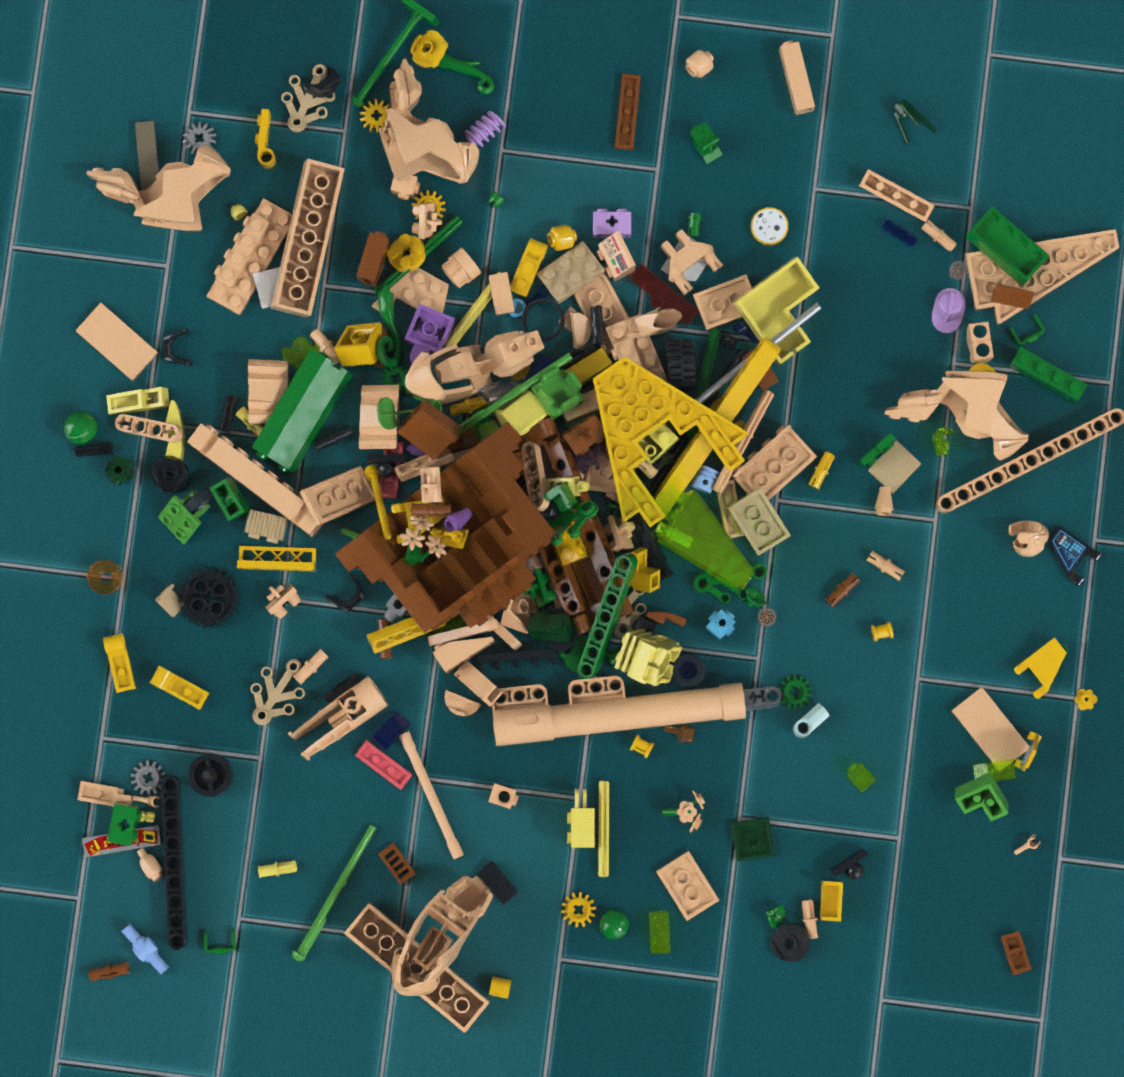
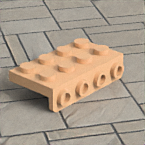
M790 425L780 427L775 432L777 436L774 439L768 438L761 445L763 448L758 453L756 451L751 453L747 457L749 461L744 466L740 464L733 471L735 474L732 478L747 494L761 487L770 500L817 458Z

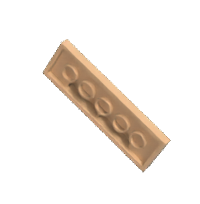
M263 198L255 213L251 217L247 216L243 222L245 227L242 233L238 232L233 240L235 245L232 249L228 248L226 251L224 264H219L214 272L216 280L208 292L207 298L240 316L256 289L253 274L268 269L288 234L292 214Z
M641 314L605 328L613 347L611 354L614 361L620 360L625 356L668 383L650 336L641 337L635 318L642 316Z

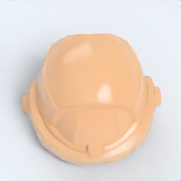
M1019 521L1009 525V534L1012 536L1017 535L1016 540L1013 541V547L1020 556L1032 557L1038 555L1044 549V544L1049 538V532L1043 524L1035 521Z

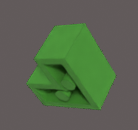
M990 772L955 788V800L964 814L979 807L984 809L990 821L1008 814V801Z

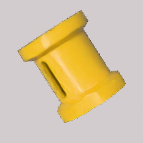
M890 621L879 626L871 625L874 642L881 638H894Z
M637 734L629 750H635L643 754L644 758L647 759L654 743H648Z

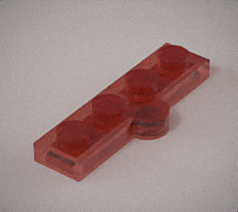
M642 263L630 275L629 279L652 297L650 304L653 309L659 308L658 310L668 308L681 312L682 318L679 321L686 327L699 314V310Z

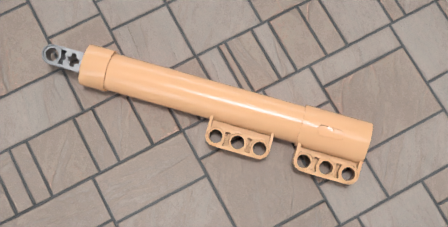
M608 676L572 681L568 686L570 704L550 706L548 704L547 690L543 685L500 688L503 692L501 696L505 697V701L502 703L495 701L492 705L493 729L496 746L550 741L560 737L721 719L723 721L746 719V711L771 709L779 706L781 691L777 687L772 686L743 690L741 682L723 684L714 688L625 697L622 678L619 676ZM614 683H617L621 686L618 690H613L610 688V686ZM597 685L601 687V690L593 692L591 688ZM574 688H580L582 689V692L580 694H574L572 690ZM536 692H542L544 696L540 699H537L534 697V694ZM517 694L525 696L521 701L515 700L514 697ZM774 694L777 696V700L771 701L767 696ZM754 697L756 702H752L750 698Z

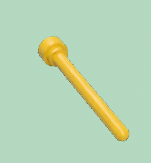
M368 465L364 469L365 476L372 485L384 538L389 540L392 534L378 481L380 478L377 470L378 465Z

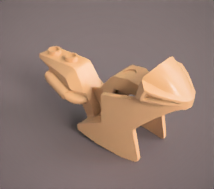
M403 59L400 69H397L393 75L395 81L391 82L390 85L391 108L386 109L388 117L384 128H379L385 153L397 181H403L420 171H426L459 184L467 183L478 164L479 149L471 142L456 143L454 141V134L447 123L431 117L425 122L415 118L410 113L419 102L422 87L414 76L413 67L408 64L406 59Z
M205 144L198 148L192 166L183 162L167 163L155 176L157 180L146 190L139 191L133 178L128 172L120 168H112L111 171L93 168V171H87V175L97 181V189L104 196L127 204H134L136 208L134 216L141 217L143 225L182 231H201L202 223L199 202L218 183L230 176L231 169L215 149Z
M517 330L495 335L486 343L483 354L480 351L482 347L479 344L460 348L457 347V344H453L431 355L429 352H421L406 375V387L417 396L439 400L441 405L451 404L481 394L495 386L490 377L491 373L499 377H511L534 361L533 355L544 349L538 330L528 333ZM433 366H435L434 370L436 372L439 383L436 381L432 374L431 368ZM467 378L471 384L470 386L444 390L440 385Z
M946 371L947 377H942L943 383L938 389L905 392L899 398L898 406L888 407L885 410V414L889 415V418L900 419L901 417H906L908 421L919 422L920 420H926L939 403L947 405L956 417L955 421L964 435L976 439L993 438L994 455L1000 461L1013 455L1028 442L1029 434L1017 426L999 403L1008 375L1004 373Z
M467 875L463 876L447 888L445 896L443 895L445 890H441L425 906L408 933L401 955L393 956L391 963L393 987L399 994L404 996L426 995L436 989L438 983L436 979L457 958L461 946L478 919L485 914L493 898V894L490 892L491 889L481 878L475 876L472 879ZM429 915L442 924L443 927L441 930L435 926L430 928L412 961L422 966L426 972L436 965L437 962L438 966L430 973L426 980L416 984L406 977L402 965L410 946L421 930L424 919ZM447 929L460 937L450 948L449 946L453 939L445 934Z

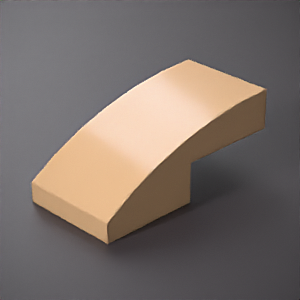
M508 272L489 275L496 315L515 312Z

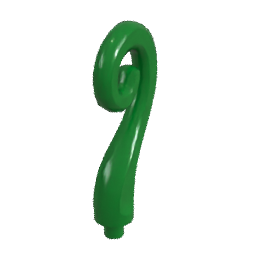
M384 285L383 291L379 292L378 306L392 338L390 336H381L377 341L376 351L382 365L387 368H393L401 361L403 342L394 315V293L390 292L389 285ZM385 345L388 352H393L391 358L385 352Z

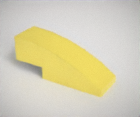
M164 387L106 395L108 414L110 415L155 410L170 406L168 388Z
M171 400L166 423L180 427L183 431V437L177 443H168L165 456H174L183 461L185 450L184 425L178 404ZM167 431L166 434H169V435L172 436V435H175L176 432H175V431H174V432Z

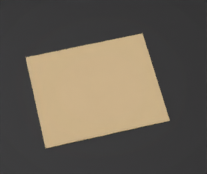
M897 440L893 443L894 446L882 455L868 470L885 487H890L892 494L921 465Z

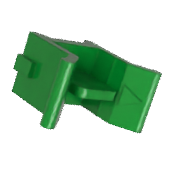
M706 122L692 127L690 131L693 139L692 143L706 165L723 155L716 144L719 138L715 136Z

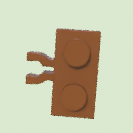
M594 413L562 433V436L575 455H583L590 450L589 446L594 443L597 445L605 440L603 426Z

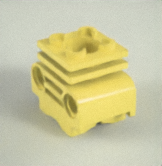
M644 629L627 632L622 638L623 645L621 651L616 655L615 668H622L621 671L628 672L627 676L643 684L649 683L657 686L659 683H669L673 674V665L669 663L670 661L675 662L680 655L682 646L679 645V642L662 635H652L651 632L645 633L646 630Z

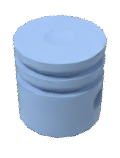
M701 465L694 475L690 486L703 493L711 494L712 487L716 482L714 480H717L719 472Z

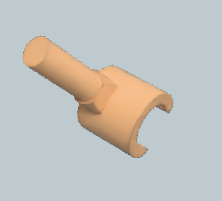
M154 795L149 797L133 796L132 800L148 803L149 806L158 808V805L153 804V800L161 798Z
M1031 835L1027 843L1014 850V853L1017 855L1028 848L1036 849L1041 841L1033 843L1032 840L1037 835Z

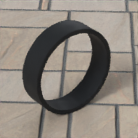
M537 299L529 303L524 309L521 318L522 327L525 333L529 332L526 326V317L533 306L542 302L551 303L559 311L560 325L553 335L541 338L542 342L551 341L558 337L564 328V313L553 301Z

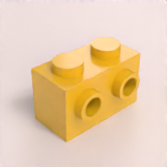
M559 526L552 528L555 532ZM568 528L562 535V543L555 546L563 566L588 557L581 537L572 539L567 533Z

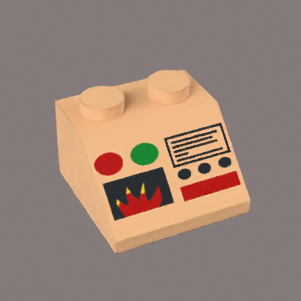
M620 231L598 244L599 250L596 251L600 261H605L607 266L604 268L609 278L612 277L614 282L635 272L636 265Z

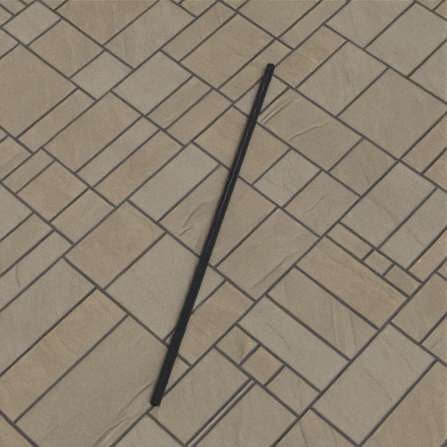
M738 349L720 379L738 365L742 359L741 356L745 354L743 350ZM722 388L706 400V407H711ZM688 431L683 434L672 451L676 459L690 439L687 437ZM674 463L664 468L663 472L658 473L648 489L651 496L654 495ZM575 602L573 607L577 610L578 605Z

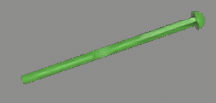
M569 352L521 385L513 388L512 391L485 409L480 410L459 424L461 428L458 434L460 435L539 382L543 375L557 367L560 368L573 358Z
M371 824L297 951L293 950L292 956L296 961L306 959L307 953L327 921L326 915L342 887H345L348 877L377 829Z

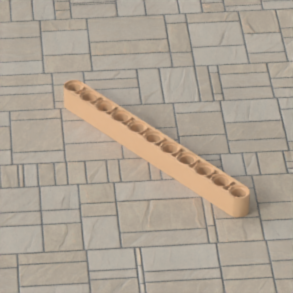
M1113 409L942 495L936 502L937 510L941 513H948L1117 428L1124 423L1123 410ZM1112 414L1119 416L1118 423L1111 420ZM1095 422L1101 423L1102 431H1097L1094 428ZM1078 431H1083L1085 433V440H1081L1077 437ZM1061 439L1068 441L1069 447L1067 449L1061 447ZM1044 448L1051 450V457H1046L1043 454ZM1028 456L1034 458L1035 464L1033 466L1027 464L1026 458ZM1010 465H1015L1018 468L1017 474H1012L1009 471ZM994 473L1001 476L1000 483H995L992 480ZM976 482H981L984 485L982 492L976 490ZM959 491L967 493L966 500H961L958 497ZM942 499H947L950 502L948 509L941 506Z

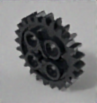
M205 567L204 572L198 568L197 575L192 572L190 573L191 580L185 578L187 585H180L184 588V592H178V594L183 596L178 602L184 603L180 610H186L183 616H191L189 622L192 623L196 620L197 627L201 623H203L204 629L207 628L208 624H210L211 629H214L215 623L222 627L221 621L229 623L227 617L234 618L232 611H239L235 607V604H241L240 601L236 600V597L241 596V594L235 593L239 586L232 585L236 581L235 579L228 580L230 577L229 573L223 576V569L216 573V567H213L211 572H209L208 567ZM200 582L206 583V589L203 592L197 590V585ZM219 585L225 586V592L222 595L216 593V588ZM211 593L214 597L226 598V602L210 600V603H208V600L195 598L193 594L209 596ZM197 601L203 602V608L200 611L194 609V604ZM215 604L222 605V611L219 614L213 612Z

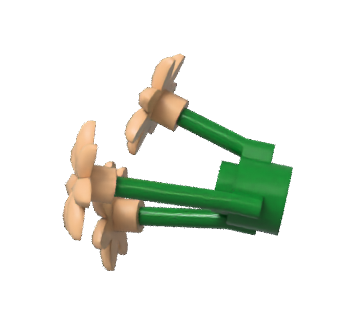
M417 515V517L410 516V519L413 520L410 524L416 525L417 529L412 533L409 528H406L407 534H400V537L405 539L401 545H408L403 560L409 565H415L418 561L422 563L432 553H435L437 558H440L441 554L446 555V551L443 549L446 547V544L440 543L439 536L434 539L431 535L428 536L430 541L425 542L429 546V550L422 554L421 548L423 545L420 541L424 540L425 537L419 535L420 531L423 528L430 531V527H433L434 524L429 522L428 517L422 518L420 515Z

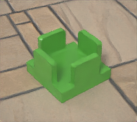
M558 367L543 375L541 381L531 388L552 420L580 405L585 400L580 393L582 384L573 371L567 374L564 369L560 370Z

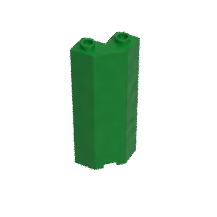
M310 349L253 444L252 448L257 451L255 455L263 460H266V458L273 460L278 464L277 468L284 473L288 471L295 473L352 375L344 368L334 364L327 357Z

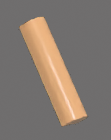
M869 169L859 185L924 222L927 221L935 206Z

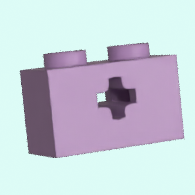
M597 209V212H593V238H608L620 231L622 238H631V212H627V209H616V212H608V209ZM611 219L614 220V227L610 226Z

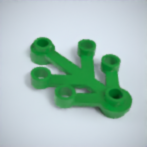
M590 500L584 501L582 504L577 503L567 511L561 512L559 518L547 522L551 528L559 526L555 531L556 534L550 538L552 544L557 546L562 543V535L567 528V533L572 539L579 537L581 534L579 529L584 522L597 514V504ZM577 519L574 525L569 527L573 520Z
M734 551L731 553L730 560L721 574L711 578L716 568L723 563V558L720 555H715L706 572L694 578L693 587L699 593L708 591L717 597L720 603L728 604L731 596L726 592L722 593L713 586L722 584L737 594L740 600L745 601L747 598H742L740 593L746 589L740 588L731 581L751 577L760 580L766 576L767 569L762 564H756L751 570L730 574L736 563L742 559L741 553ZM733 554H738L739 560H733ZM714 558H720L721 563L715 564ZM761 569L762 575H756L755 570ZM704 580L706 586L700 587L699 581ZM723 595L728 596L729 600L727 602L722 601L721 597Z

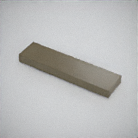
M154 121L135 123L141 191L148 189L157 180L155 176L159 173Z

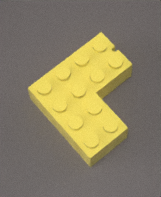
M795 257L732 303L758 340L761 341L764 337L768 339L773 338L792 323L795 318L789 310L817 291L819 286L800 259ZM800 326L777 344L781 347V351L774 360L775 364H782L794 355L793 352H798L811 342Z

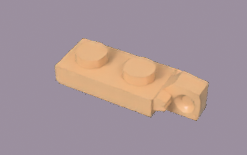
M81 781L77 800L114 807V803L117 801L132 803L133 796L123 794L124 789Z

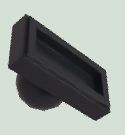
M368 454L367 462L368 464H378L377 470L379 475L383 478H390L396 473L394 469L396 467L395 464L406 463L407 457L405 454Z
M864 849L858 850L831 869L832 874L836 877L845 871L849 879H860L864 874V868L858 861L868 854Z

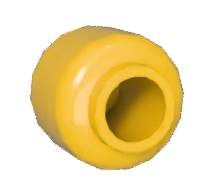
M565 224L552 227L550 233L547 234V239L551 248L553 247L556 251L572 248L574 241L577 240V235L574 229Z

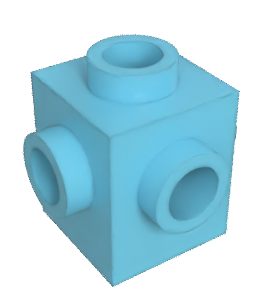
M715 610L708 618L711 622L705 628L718 640H721L725 634L729 636L735 629L733 626L735 623L733 619L735 617L728 610H720L719 612ZM719 621H724L725 626H720Z

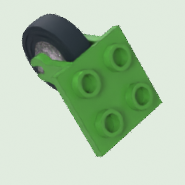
M205 487L199 492L193 490L182 500L174 495L158 518L184 545L202 523L198 518L209 510L208 508L211 507L209 502L214 496L209 487Z

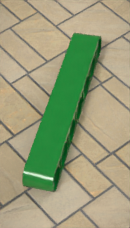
M632 553L619 556L614 563L578 665V674L583 679H589L597 675L601 669L638 564L636 556ZM625 558L629 561V567L624 565ZM618 576H620L623 579L622 585H620L617 581ZM612 594L617 598L616 603L611 600ZM605 612L610 614V621L605 618ZM599 629L603 631L604 638L599 636ZM593 647H595L598 651L597 656L594 655L592 652ZM586 665L591 667V673L586 670Z

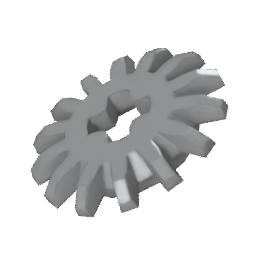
M198 122V127H195L194 123H192V130L188 127L186 128L189 134H183V137H187L183 144L188 143L186 150L192 148L191 154H194L195 150L197 151L198 148L205 144L211 146V143L216 144V141L212 140V137H216V134L210 133L214 129H206L207 123L203 127H201V122ZM203 134L202 138L204 141L196 143L195 135Z
M146 761V766H143L140 762L141 768L134 767L137 773L131 774V777H135L131 784L137 783L134 789L141 788L140 794H143L145 790L147 795H150V790H153L154 794H156V787L161 789L159 783L163 781L160 776L165 775V772L159 773L162 767L159 766L156 769V762H153L152 766L149 765V761ZM148 773H151V777L154 779L153 781H149L147 784L145 783L143 775H148Z

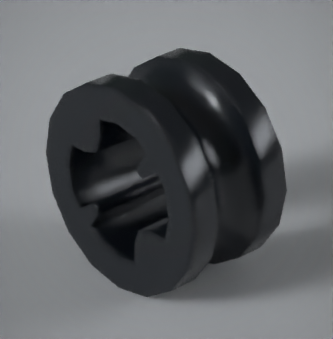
M723 334L724 339L720 340L719 343L728 349L735 350V344H738L739 341L730 335Z

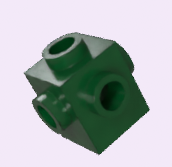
M114 454L112 462L109 461L106 466V476L111 478L110 482L116 485L127 484L128 481L133 479L135 463Z

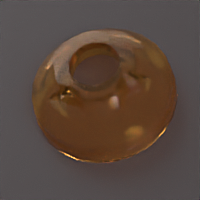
M110 560L95 562L89 568L87 574L90 588L102 595H108L118 590L123 579L120 567ZM104 573L112 575V581L108 584H104L101 581Z

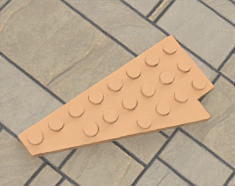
M1116 229L1035 242L1050 256L1023 287L982 251L966 253L965 257L975 310L994 307L997 325L1003 323L1024 308L992 302L993 289L997 284L1033 291L1032 304L1119 249Z

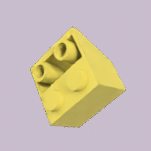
M525 390L493 412L501 426L509 422L519 436L528 433L531 427L544 420V417L548 415L539 400L529 390Z
M664 423L638 441V444L648 456L646 461L651 465L665 454L679 438Z

